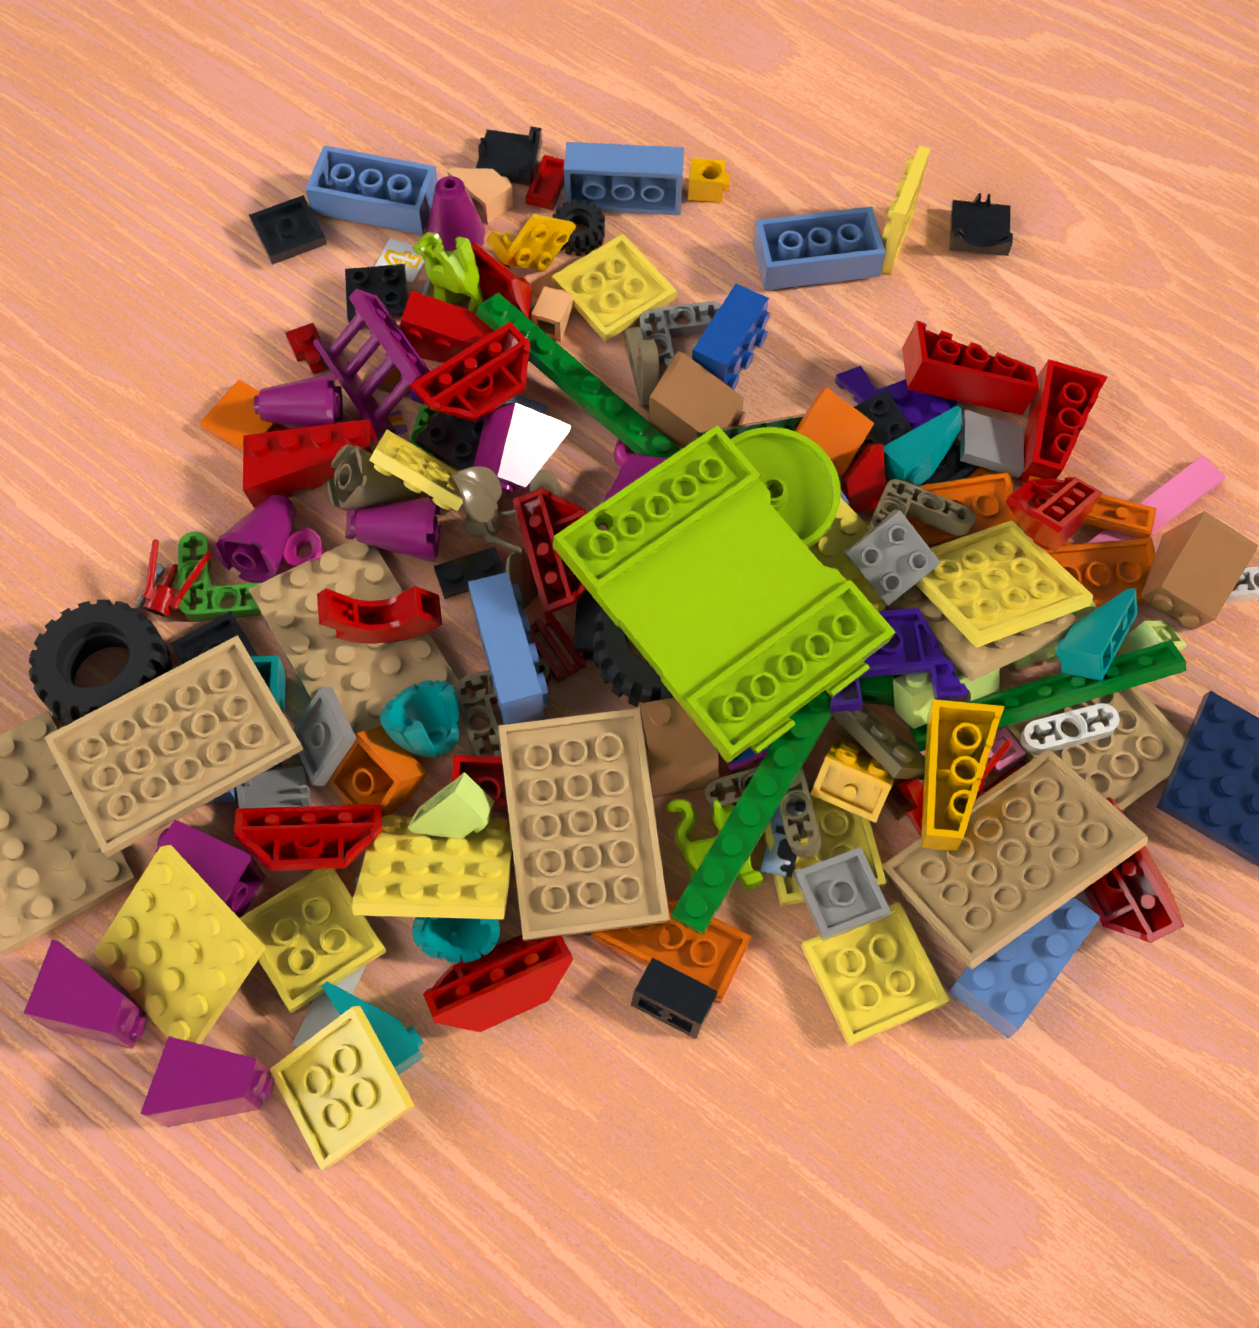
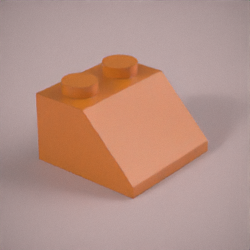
M381 726L356 733L357 739L327 781V784L346 805L381 804L383 817L392 815L411 799L428 772L407 750L396 744Z

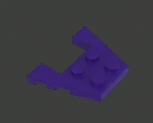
M862 366L836 374L835 383L841 389L845 387L854 395L853 400L858 404L887 389L913 430L957 406V400H949L940 396L918 393L907 389L906 379L876 390Z
M920 609L878 611L896 633L887 644L864 661L869 665L870 669L859 678L929 672L935 700L967 701L969 695L967 687L959 681L950 659H946L938 646V639ZM859 678L831 697L830 712L862 710L863 702Z

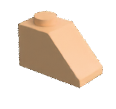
M451 168L447 171L448 176L458 177L464 182L480 218L487 224L514 205L511 182L506 177L500 176L493 169Z

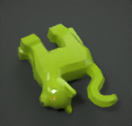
M426 233L412 248L424 261L427 276L434 284V298L456 305L461 299L471 297L468 310L476 312L477 307L483 303L484 298L479 286L478 268L469 239L457 237L455 239L457 250L446 251L437 233Z
M674 799L665 805V811L667 813L680 812L682 814V820L678 823L674 835L676 844L682 851L691 881L717 837L692 841L688 834L696 823V811L692 804L686 800ZM716 800L713 804L714 810L710 812L714 825L721 831L735 806L732 804L721 806L719 801ZM751 856L738 876L746 891L761 887L764 883L761 873L754 871L751 867Z

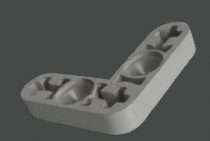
M707 301L649 309L641 314L640 329L643 340L654 339L656 344L663 345L666 348L665 352L658 354L659 371L661 364H664L666 371L675 356L671 338L703 334L712 321L708 314L715 316L722 304L716 301ZM696 315H698L700 322H696ZM679 316H685L690 319V323L680 325L674 320ZM649 322L655 323L657 333L652 334V327ZM658 373V382L662 377L661 373Z

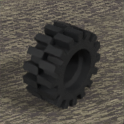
M577 199L572 200V205H569L566 201L562 203L563 209L559 206L556 208V214L553 213L552 218L571 221L574 224H583L589 227L584 231H573L567 243L560 249L561 251L565 248L566 254L571 255L572 251H575V256H580L581 251H584L585 255L590 253V249L593 251L598 249V244L602 246L605 238L604 214L602 215L600 207L596 209V204L593 202L588 206L587 200L583 199L581 204H577Z

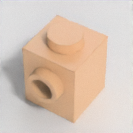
M544 286L540 296L535 297L532 302V322L549 337L561 341L573 315V294L566 293L561 289Z

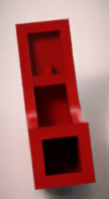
M413 586L395 597L375 601L355 599L327 588L317 593L319 624L335 629L336 638L340 640L366 644L398 642L421 636L443 625L439 595L417 586Z

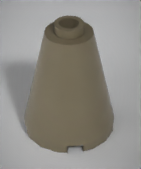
M345 445L338 451L332 461L330 468L336 470L334 478H328L327 490L329 500L334 507L342 510H358L419 499L421 493L408 489L403 484L404 480L394 474L386 476L374 468V463L369 461L372 453L360 446Z

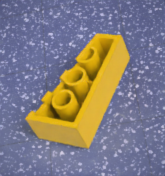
M932 700L927 715L921 848L958 850L966 832L1004 706Z

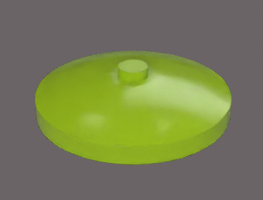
M762 427L748 430L730 439L761 475L760 480L770 491V504L808 548L816 544L831 527L837 514L841 497L838 473L826 452L808 437L789 429L777 427Z

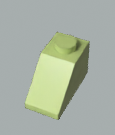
M1167 620L1144 621L1125 637L1118 650V656L1169 640L1173 641L1179 651L1185 649L1187 644Z
M464 772L421 805L407 828L412 833L462 839L472 831L475 833L480 832L491 819L489 813L495 801Z

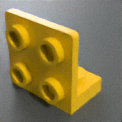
M532 214L518 235L511 232L504 233L492 230L486 240L504 265L545 271L552 264L553 259L563 245L567 243L576 226L571 221Z
M834 741L825 757L810 795L876 823L894 778L872 756L860 752L859 746L848 741H841V743Z

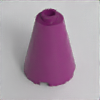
M454 176L443 177L436 183L427 233H437L440 236L446 251L456 249L455 239L457 237L468 238L470 244L475 242L480 246H483L485 237L484 224L464 182Z
M329 373L263 388L260 390L259 395L254 396L255 414H260L262 421L292 428L334 424L336 421H343L342 386H335L334 381L340 379L337 373Z
M271 495L222 534L214 549L217 558L228 570L234 567L241 572L239 578L251 583H263L273 578L277 574L296 517V509L292 501L282 495Z
M430 496L358 509L357 515L351 516L350 533L351 535H356L357 542L424 561L436 562L435 558L438 557L441 525H438V516L435 515H441V507L435 504L432 500L434 497Z

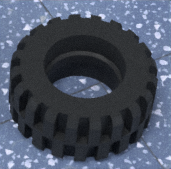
M99 599L97 604H91L90 601L78 604L79 608L74 610L67 608L60 612L62 616L56 621L51 619L44 626L47 629L44 635L38 634L34 642L37 650H32L29 657V663L32 665L29 669L30 681L35 685L33 689L53 715L65 725L172 670V662L169 658L170 652L152 621L148 620L146 615L138 608L131 609L128 603L116 601L113 605L109 599ZM109 647H120L130 650L125 668L109 683L94 688L75 686L77 670L82 662L91 654Z
M601 607V612L598 613L595 622L593 657L596 667H600V677L603 682L613 685L612 692L620 698L623 694L628 696V704L638 707L639 702L645 703L674 698L652 666L644 663L632 653L627 644L626 634L620 627L615 625Z

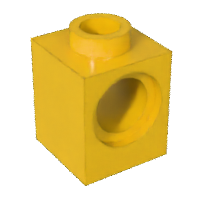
M691 158L688 200L722 203L723 191H729L730 173H725L726 160Z

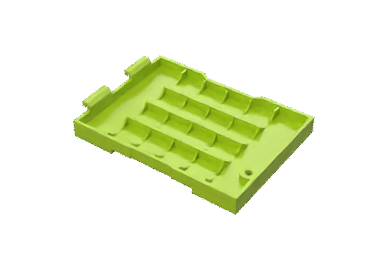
M717 425L556 534L553 539V548L615 625L622 629L660 676L662 683L726 762L729 763L749 747L757 755L795 726V722L790 719V716L824 690L831 697L835 696L867 672L870 667L864 661L887 644L896 632L850 579L847 581L837 569L821 564L770 504V491L760 480L761 475ZM605 525L608 529L600 530L598 526Z

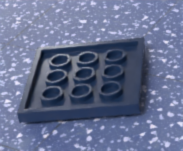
M1209 691L1204 694L1156 808L1258 867L1259 718L1213 691Z

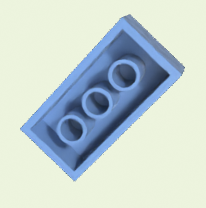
M566 142L564 162L565 202L567 201L569 205H572V200L577 199V204H581L582 199L587 200L588 206L593 202L596 204V209L600 207L602 212L680 215L684 147Z
M323 145L305 190L313 214L423 235L430 217L434 189L438 179L436 166Z
M873 207L756 220L753 246L764 290L880 277L885 250Z
M508 572L469 581L468 585L474 615L504 725L545 720L544 708L550 707L547 697L548 690L544 674L540 673L535 643L531 641V630L526 612L523 613L522 597L518 583L511 584Z
M1073 897L971 970L967 966L948 992L1009 1039L1021 1028L1100 919V916Z

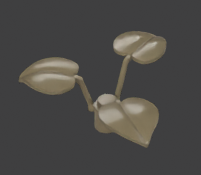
M482 466L469 467L458 471L452 475V478L459 488L463 504L468 512L465 518L466 530L473 537L485 536L486 542H495L516 551L508 556L506 572L509 574L511 584L518 583L522 597L521 604L524 610L539 594L528 554H525L523 547L495 536L503 529L504 518L516 515L515 509L504 512L496 511L498 509L496 502L499 500L502 490L500 481L494 471ZM539 470L527 485V493L544 488L552 494L563 498L561 485L557 481L558 478L548 470Z

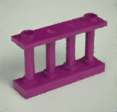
M355 289L349 297L356 308L354 318L333 343L316 338L313 344L320 353L321 360L329 366L333 373L339 375L340 379L337 380L364 420H370L375 433H385L386 430L394 433L396 430L387 416L411 389L410 384L430 372V370L377 295ZM367 323L371 329V336L349 362L342 351L364 324ZM382 345L386 351V358L364 384L357 372L376 349ZM397 367L402 374V380L379 406L372 394L390 372Z

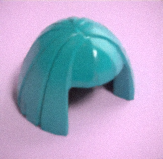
M427 680L419 682L418 687L415 684L400 691V695L396 694L395 699L389 700L385 705L386 709H382L380 714V721L384 731L396 744L412 754L421 757L438 758L453 750L458 742L459 703L454 688L447 682Z
M415 917L412 932L417 947L421 946V951L432 958L438 957L439 960L445 959L450 963H459L460 960L466 963L480 959L481 954L487 955L495 947V943L497 944L500 926L498 919Z

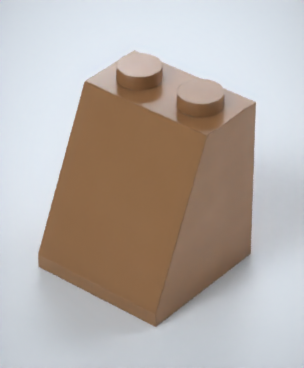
M677 351L649 397V423L675 445L684 448L698 439L696 434L698 432L709 431L717 425L720 428L742 425L746 412L742 411L744 397L689 356Z
M1203 511L1162 535L1141 598L1150 602L1156 609L1166 612L1179 620L1182 625L1193 630L1212 622L1218 616L1256 552L1258 544Z
M675 698L640 703L639 708L652 798L706 789L711 781L719 778L717 749Z

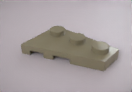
M862 705V710L833 713L832 716L893 778H918V780H924L925 756L870 715L866 707Z

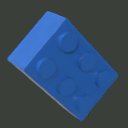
M739 284L734 285L692 350V359L733 390H735L739 382V374L742 369L747 370L753 360L755 348H761L768 333L764 329L770 318V312L767 311L769 298Z

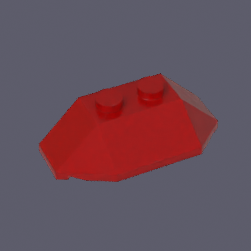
M475 242L471 243L475 263L478 268L479 286L483 294V302L499 293L531 320L532 288L529 282L523 277H518L509 265H504L490 251Z
M510 321L412 382L410 388L429 409L477 422L525 390L530 341Z
M1066 477L1064 480L1055 478L1032 479L1009 495L1006 503L1024 533L1034 539L1033 541L1036 545L1043 549L1056 551L1076 533L1103 492L1076 477Z
M539 488L512 499L544 613L547 615L576 604L587 589L555 551L553 539L556 534L586 515L587 511L583 507L552 494L544 488Z
M1111 797L1106 798L1114 807H1116L1122 814H1124ZM1146 846L1083 890L1093 910L1100 916L1099 921L1105 928L1152 943L1184 927L1174 895Z
M381 804L236 809L234 837L270 871L346 868L382 832Z
M523 935L517 936L495 946L487 955L481 954L480 959L466 963L461 961L451 966L436 981L432 988H428L423 993L434 1023L482 1032L549 1001L573 961V957L562 936L523 941Z

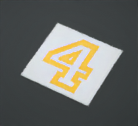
M390 238L375 266L405 264L406 281L413 283L424 261L420 255L414 252L412 248L414 245Z

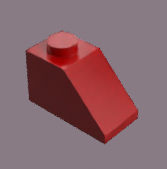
M868 444L840 479L841 491L849 501V506L854 512L875 510L885 490L883 444Z

